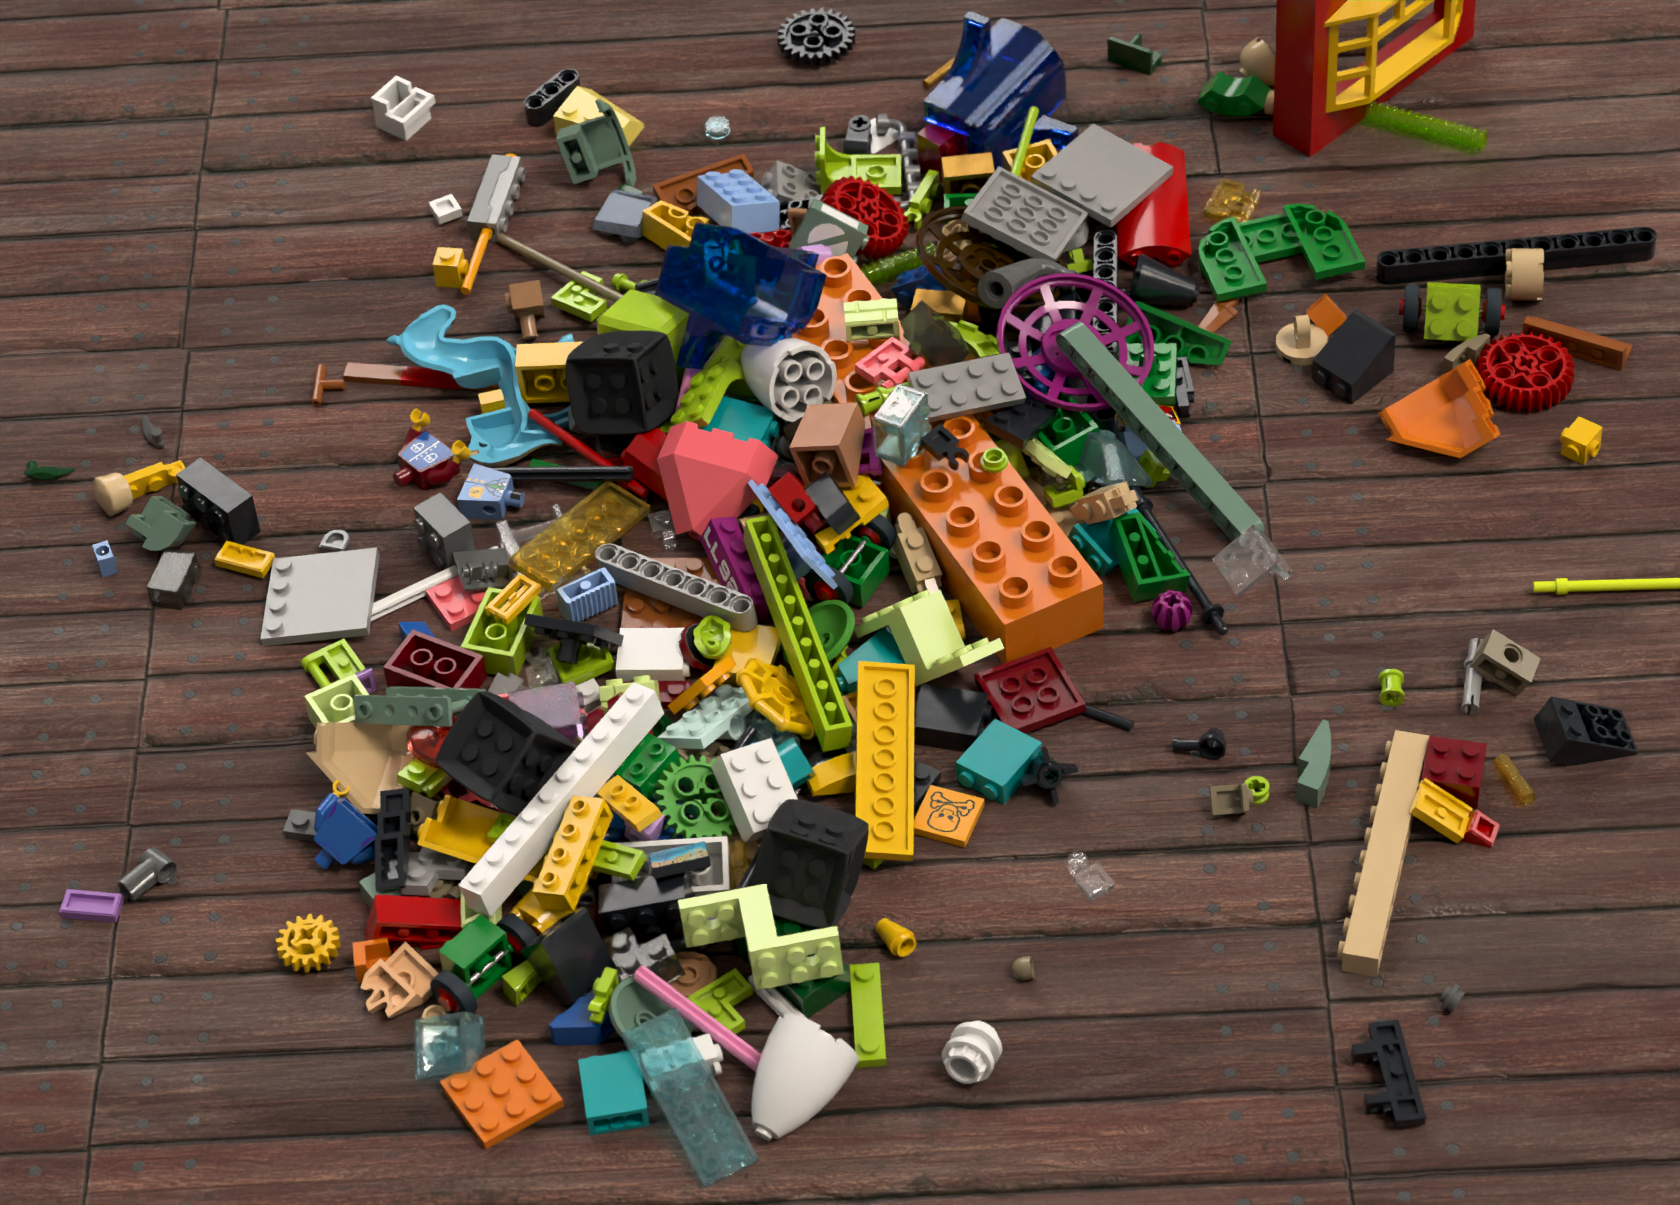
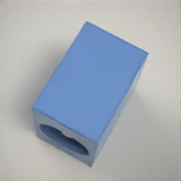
M108 540L93 544L94 555L102 578L118 573Z

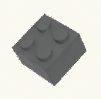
M441 492L413 507L415 513V520L413 522L419 534V538H417L418 545L423 552H428L432 556L438 567L447 569L455 565L452 552L475 550L470 521Z

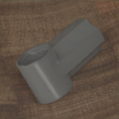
M151 847L142 854L139 865L117 881L118 888L128 900H136L157 882L163 884L170 881L177 871V864L158 848Z

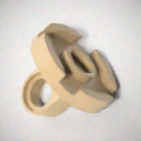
M1308 315L1294 316V323L1286 325L1276 335V352L1282 360L1283 357L1291 360L1293 365L1313 364V359L1328 342V337L1324 330L1310 323Z

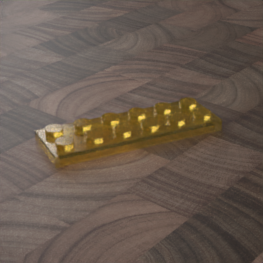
M606 481L510 556L508 566L552 592L595 557L598 547L603 544H612L646 517L650 512L651 506L613 482Z

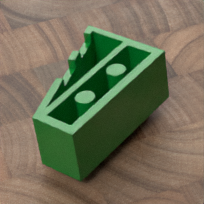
M1141 513L1120 515L1114 518L1108 535L1133 603L1155 599L1160 593H1165L1167 590L1185 593L1190 574L1186 569L1183 570L1174 560L1175 555L1171 550H1166L1159 541L1160 537Z

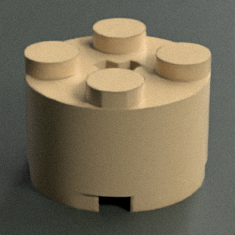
M1506 249L1505 300L1542 301L1544 284L1543 249Z

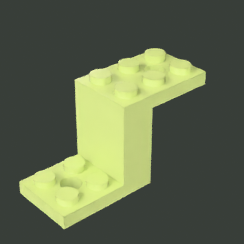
M927 589L913 597L911 596L861 618L863 624L854 627L856 636L859 638L889 625L905 663L915 665V686L960 669L1004 649L1000 638L989 642L986 637L973 643L972 646L971 644L965 646L941 590L930 594Z
M766 884L678 900L687 948L745 937L755 990L844 974L837 926L777 937ZM710 917H717L714 920H706ZM810 954H816V955H814V956H812V957H806L807 955H810Z

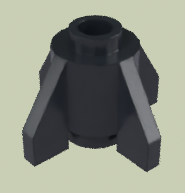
M1044 746L1039 748L1038 756L1032 760L1029 770L1020 780L1023 786L1037 783L1047 790L1051 802L1057 804L1059 799L1055 787L1061 783L1063 774L1069 775L1079 771L1076 764L1057 763L1049 756L1048 749Z

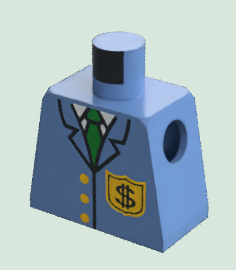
M473 464L457 498L458 508L468 519L500 520L504 518L509 506L523 507L525 493L514 491L513 480L510 474Z

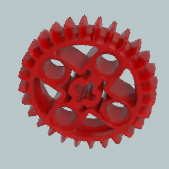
M853 176L848 178L842 177L840 180L836 179L828 186L820 199L821 202L868 225L866 235L870 236L863 250L858 249L857 257L863 254L866 259L871 257L874 260H878L880 257L885 259L887 256H892L907 237V230L909 228L907 223L908 217L903 215L905 209L899 208L901 202H895L893 199L894 194L889 195L886 189L879 188L878 183L872 184L870 179L863 181L861 176L857 179Z
M1522 331L1519 335H1514L1510 332L1509 337H1505L1502 334L1499 340L1492 339L1491 344H1485L1484 350L1480 351L1476 370L1485 384L1484 396H1489L1490 402L1497 400L1498 407L1506 405L1508 411L1511 408H1517L1518 413L1521 409H1527L1528 413L1531 412V409H1537L1540 412L1542 407H1546L1549 410L1552 404L1559 405L1560 399L1565 400L1567 394L1571 392L1574 383L1575 366L1572 355L1568 354L1566 347L1562 348L1561 342L1553 343V337L1544 339L1543 333L1540 336H1534L1533 332L1530 335H1524Z

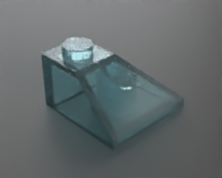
M1100 430L1099 433L1088 432L1080 462L1107 485L1127 481L1128 485H1152L1151 478L1126 446L1115 437L1114 433L1107 430Z
M459 1012L414 1020L416 1079L421 1080L471 1071L485 1048V1022L483 1016L469 1012Z

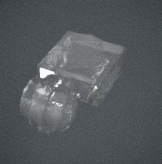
M1073 852L1068 855L1065 864L1073 875V882L1090 902L1114 889V881L1098 862L1089 866V861L1083 852Z

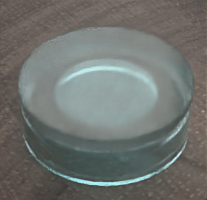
M722 116L709 118L705 122L707 136L714 139L727 136L730 132L728 119Z

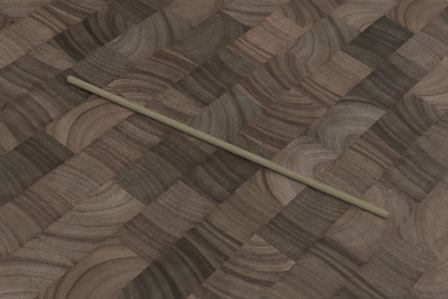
M500 234L497 238L498 243L613 302H616L623 296L611 288L505 234ZM708 338L706 349L714 352L719 344ZM827 399V400H824L822 404H835V403L832 402V401H829V400Z

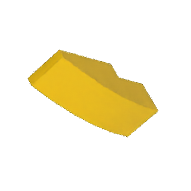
M856 751L837 756L813 767L812 769L816 776L806 782L812 796L855 792Z

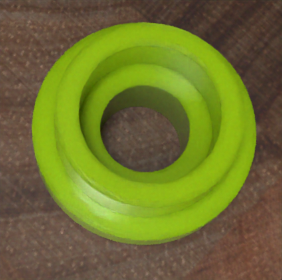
M989 448L981 457V467L987 472L998 473L1008 466V457L1000 448Z

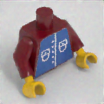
M414 409L410 414V419L415 424L409 428L404 443L397 455L400 470L393 474V479L401 488L412 481L420 489L427 490L435 485L449 483L453 476L459 474L461 459H469L471 450L460 440L454 442L450 449L426 429L420 431L421 427L428 426L430 417L425 412L422 414L419 409Z

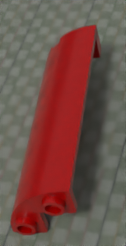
M1143 142L1135 143L1132 145L1173 166V175L1117 222L1119 258L1135 268L1139 254H1143L1151 258L1157 257L1171 268H1175L1191 256L1185 152L1176 146L1162 142H1155V145H1143Z

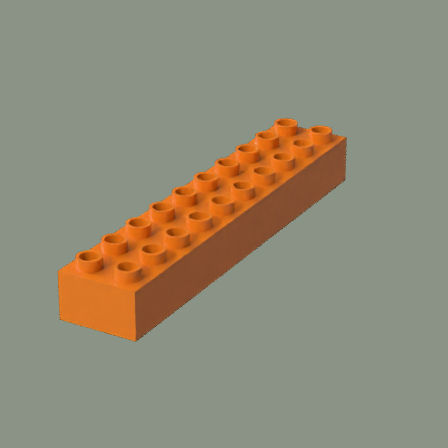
M848 253L829 257L821 264L793 275H783L777 278L775 282L756 289V294L759 290H762L782 306L781 310L767 327L766 337H792L810 342L824 349L831 361L835 363L837 381L830 401L834 403H855V395H865L874 392L876 388L885 382L881 379L874 385L855 372V364L890 338L846 340L844 303L882 299ZM898 319L899 337L894 338L912 349V357L910 359L914 360L918 356L924 359L925 365L919 370L934 368L935 365ZM897 367V368H896L895 370H893V371H894L895 373H897V372L900 371L902 368H901V367ZM914 397L907 399V403L911 399L913 400L909 411L905 413L904 417H897L894 413L887 416L882 411L877 416L886 420L874 417L879 410L870 412L868 416L863 417L866 423L865 429L877 427L879 430L882 475L875 476V481L884 483L883 494L889 503L887 508H890V512L896 520L899 514L906 512L913 517L912 520H914L917 528H924L942 572L940 580L953 598L959 599L960 607L983 638L987 637L989 642L1000 638L1004 649L995 652V655L1002 664L1048 647L1056 649L1104 628L1102 581L1009 461L1006 469L998 473L987 472L981 467V457L984 452L989 448L998 447L972 414L923 424L917 405L911 411L916 404ZM898 402L893 403V404H891V406H892V407H895V406H896L897 404H899V403H898ZM911 411V413L909 414V416H908V417L906 418V420L903 422V420L905 419V417H906V416L908 415V413ZM939 424H942L959 440V447L957 448H963L969 453L967 463L961 458H955L959 462V467L956 471L949 467L948 460L945 457L938 461L920 445L921 438ZM870 458L860 459V464L870 463Z

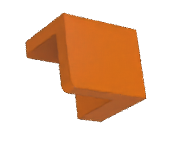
M1326 293L1306 310V315L1309 316L1317 327L1324 330L1327 336L1333 333L1347 319L1346 315Z
M387 938L352 943L358 984L362 983L364 974L380 958L385 962L391 956Z

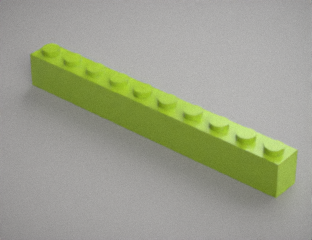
M771 515L746 519L743 541L822 751L826 752L850 747L853 725L775 522Z

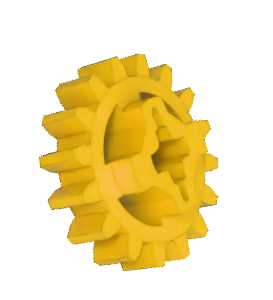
M308 914L306 920H302L300 916H297L296 923L293 924L288 921L286 922L287 930H279L280 938L276 939L279 958L283 959L286 967L292 964L294 971L304 967L305 973H308L310 967L313 966L317 971L321 970V963L330 965V956H338L337 948L341 947L338 928L333 926L332 920L324 922L322 915L316 920L313 919L312 914Z

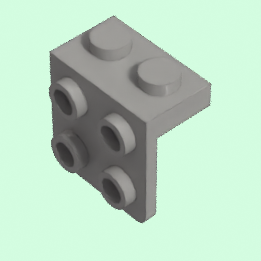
M776 161L770 171L765 172L761 179L763 188L778 199L780 203L821 195V185L816 186L815 174L805 172L780 161Z

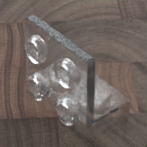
M1254 524L1212 559L1237 596L1243 595L1269 572L1273 576L1279 574L1284 580H1287L1294 574L1271 540Z

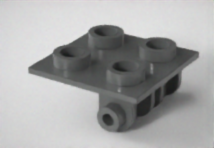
M505 548L452 552L464 591L485 590L488 587L505 588L515 578L514 573H517V564L509 560Z

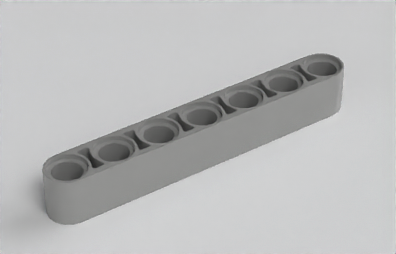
M603 544L595 552L599 569L605 567L617 584L704 618L709 615H717L722 620L729 622L730 627L737 631H750L758 623L753 600L747 595L615 544Z

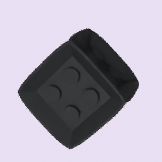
M657 331L606 332L586 339L568 355L565 367L571 411L578 431L594 435L638 434L655 429L675 412L679 397L678 380L672 347L665 333Z
M479 691L466 704L445 737L438 751L436 763L446 774L476 796L491 802L502 811L518 816L574 752L576 747L560 732L537 716L522 710L515 703L496 694Z
M799 799L784 801L771 817L762 839L751 887L762 884L767 885L772 914L816 928L836 926L849 907L851 896L859 879L868 842L869 824L854 815L810 801Z

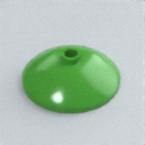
M840 600L823 601L808 609L828 662H831L844 650L854 630V613L846 603ZM782 647L783 657L790 665L784 647Z

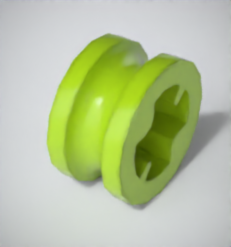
M1260 776L1249 777L1245 783H1247L1248 789H1252L1253 805L1264 804L1269 798L1268 781Z

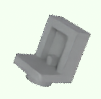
M497 673L488 692L500 695L510 692L530 691V689L522 685L524 682L522 678L512 673H509L507 677Z

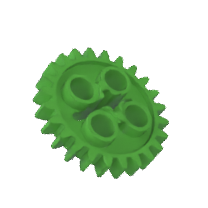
M690 755L686 761L681 757L676 762V765L670 763L666 768L667 771L664 770L660 774L661 780L655 783L654 787L658 790H656L652 797L660 800L655 806L662 810L661 814L665 815L664 819H666L667 823L663 829L667 830L671 827L674 829L673 838L679 834L683 835L682 839L727 836L729 838L732 834L731 831L734 832L737 829L711 768V765L716 760L715 758L708 764L704 755L697 762L693 755ZM705 782L711 783L714 790L709 789ZM678 785L684 786L688 793L682 792ZM711 809L717 810L720 817L714 816ZM684 812L690 813L693 817V820L688 819L684 815Z

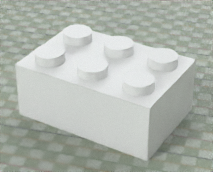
M772 738L720 754L711 765L744 844L763 838L769 821L778 807L788 799H797Z

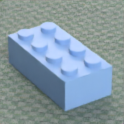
M735 169L730 170V173L726 174L707 172L706 175L697 176V205L729 234L770 232L779 229L780 201L746 174L745 171Z

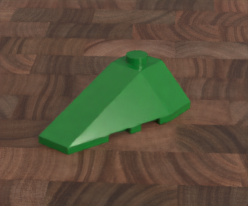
M1135 301V304L1140 308L1149 323L1154 344L1177 343V358L1186 357L1188 363L1223 364L1231 345V340L1155 307ZM1130 316L1128 318L1126 326L1133 323V320ZM1139 332L1125 338L1127 344H1143Z

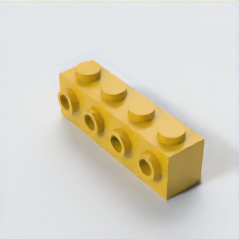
M573 795L569 806L565 808L561 825L554 834L551 849L544 858L543 868L533 886V893L542 908L572 912L575 910L613 818V814L604 798Z

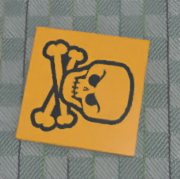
M930 785L914 819V834L965 848L984 808V799Z

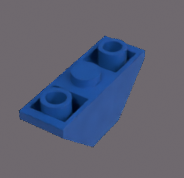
M593 990L586 996L580 997L572 1007L563 1014L557 1015L552 1023L549 1024L553 1044L556 1046L598 1045L616 1031L607 1010L601 1024L589 1021L592 1013L588 1012V1006L596 996L593 995Z

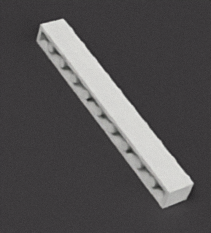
M633 682L458 885L469 908L489 917L494 914L552 846L554 834L561 825L564 810L569 806L572 796L594 797L664 715L656 691Z

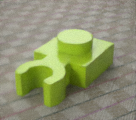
M606 967L601 978L598 977L595 980L593 995L596 996L588 1006V1012L592 1013L589 1018L591 1022L601 1024L606 1010L609 1011L610 996L619 984L616 969Z

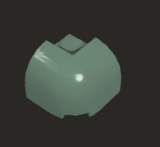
M151 496L142 514H131L125 524L133 528L132 534L145 541L142 545L143 548L157 551L172 550L180 546L190 536L196 522L189 521L190 514L165 497Z

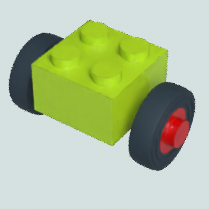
M1427 282L1426 303H1423L1422 306V299L1419 296V285L1406 284L1404 299H1400L1399 315H1403V330L1416 331L1418 319L1423 311V314H1425L1424 339L1467 341L1478 335V320L1482 314L1484 332L1488 335L1496 336L1499 333L1500 320L1505 319V305L1501 304L1502 291L1497 288H1489L1481 309V306H1479L1480 285Z

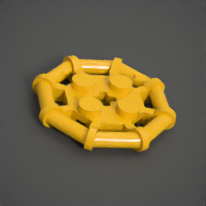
M758 658L748 659L744 669L736 674V682L742 686L749 700L748 706L752 710L756 709L771 721L779 732L787 731L801 735L804 739H813L816 736V732L796 679L787 673L786 668L782 665L777 667L763 663Z

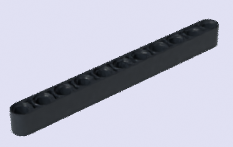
M1634 227L1386 250L1377 256L1376 279L1384 285L1503 275L1506 272V249L1511 248L1543 249V271L1649 261L1655 256L1657 233L1649 227Z
M1102 230L1094 236V278L1103 280L1119 289L1117 235L1114 231ZM1102 295L1097 309L1111 317L1119 326V305ZM1093 317V327L1101 336L1111 333L1105 324ZM1117 342L1106 345V349L1119 362ZM1092 396V404L1098 403ZM1112 407L1092 411L1093 421L1099 426L1102 440L1114 438L1119 431V415Z

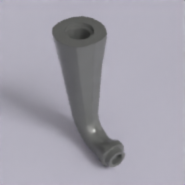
M1027 259L986 272L979 280L978 295L988 306L1001 309L1004 308L1008 299L1028 282L1052 274H1077V271L1066 269L1060 264L1047 259ZM1060 286L1065 291L1069 289L1073 291L1076 288L1073 286Z

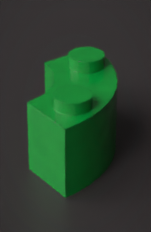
M1219 71L1205 83L1197 102L1210 112L1228 116H1247L1263 109L1267 95L1272 89L1254 74L1247 78H1235Z

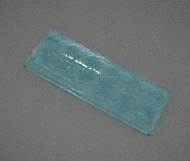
M676 1008L622 1033L627 1049L704 1188L759 1161L755 1150Z

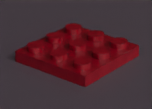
M1051 647L974 674L975 683L981 693H988L989 705L993 706V713L996 719L1024 734L1086 711V703Z

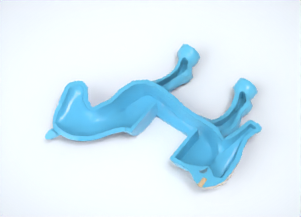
M438 305L421 314L407 326L400 336L393 335L387 339L388 344L401 346L404 355L416 364L452 374L457 384L464 388L477 389L496 384L499 385L504 397L505 408L466 418L471 434V442L468 448L471 450L470 458L472 461L486 467H504L522 459L542 446H562L563 442L528 417L531 409L521 397L515 369L516 348L499 337H476L465 340L445 338L446 332L455 323L456 311L454 308L447 305ZM572 334L562 336L558 343L574 342ZM571 406L556 413L543 414L562 429H570L568 411Z

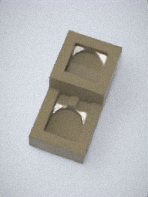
M1485 333L1473 337L1451 350L1444 357L1443 375L1469 359L1476 368L1480 351L1484 350L1485 344H1490V335Z

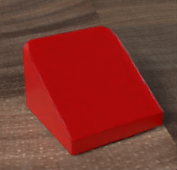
M1476 809L1468 816L1470 817L1461 840L1491 848L1500 824Z

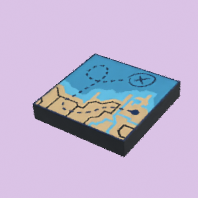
M705 841L648 853L653 878L655 879L711 866Z

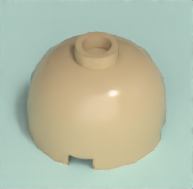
M1257 37L1242 50L1240 55L1242 68L1239 72L1243 78L1254 74L1269 87L1274 85L1275 56L1263 40L1260 41V37Z

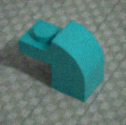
M793 737L775 747L793 789L816 776V773Z

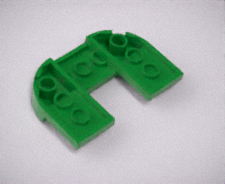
M1308 204L1284 205L1283 213L1241 223H1237L1235 217L1224 219L1208 229V235L1201 239L1199 245V270L1201 275H1205L1217 302L1267 291L1266 280L1257 264L1260 262L1303 253L1315 279L1318 280L1365 269V260L1349 228L1339 216L1329 210L1325 214L1320 210H1315L1314 205Z

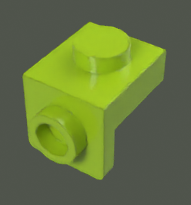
M1071 465L1069 467L1073 470L1069 474L1068 480L1043 488L1044 497L1053 508L1066 507L1083 497L1082 488H1085L1084 477L1081 472H1077Z

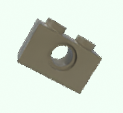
M1493 629L1479 643L1470 667L1518 696L1532 682L1541 658Z

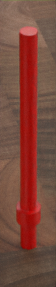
M533 408L529 411L528 417L594 465L614 466ZM635 477L631 481H617V484L623 489L631 490L642 499L646 498L649 494V490L635 481Z

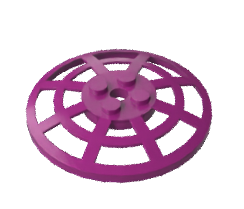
M1074 273L1042 276L1020 287L1008 299L1002 309L996 335L998 353H1006L1003 340L1004 329L1007 323L1020 331L1018 347L1021 358L1012 359L1015 369L1027 367L1028 372L1037 381L1050 388L1046 395L1028 384L1017 373L1023 390L1048 405L1064 410L1088 412L1111 408L1108 402L1064 355L1056 343V335L1076 322L1085 324L1104 346L1117 342L1119 363L1131 376L1138 377L1136 382L1140 386L1143 385L1154 359V340L1146 317L1129 296L1103 280ZM1073 286L1085 288L1092 292L1087 304L1076 301L1055 302L1050 288ZM1040 291L1044 306L1033 311L1026 318L1025 322L1011 314L1013 309L1023 299L1032 293ZM1103 295L1122 307L1131 317L1133 323L1119 328L1111 317L1097 309L1101 296ZM1059 310H1074L1083 312L1080 320H1062ZM1046 314L1049 315L1052 325L1048 327L1045 333L1031 327L1039 318ZM1092 317L1105 324L1111 333L1101 336L1090 325ZM1137 332L1142 337L1144 347L1142 367L1126 364L1128 348L1125 338ZM1027 336L1041 343V354L1028 356L1026 348ZM1047 364L1056 372L1053 382L1042 376L1034 366ZM1066 377L1081 378L1087 388L1063 387ZM1059 393L1073 396L1092 395L1098 403L1076 404L1058 400L1057 397Z

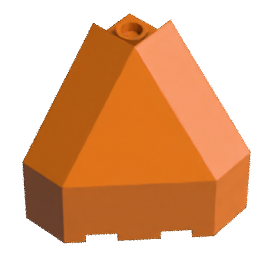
M1469 359L1380 411L1378 414L1391 435L1386 440L1462 458L1500 435L1499 429L1490 420L1494 416L1490 401L1483 394V391L1486 390L1485 384L1472 361Z

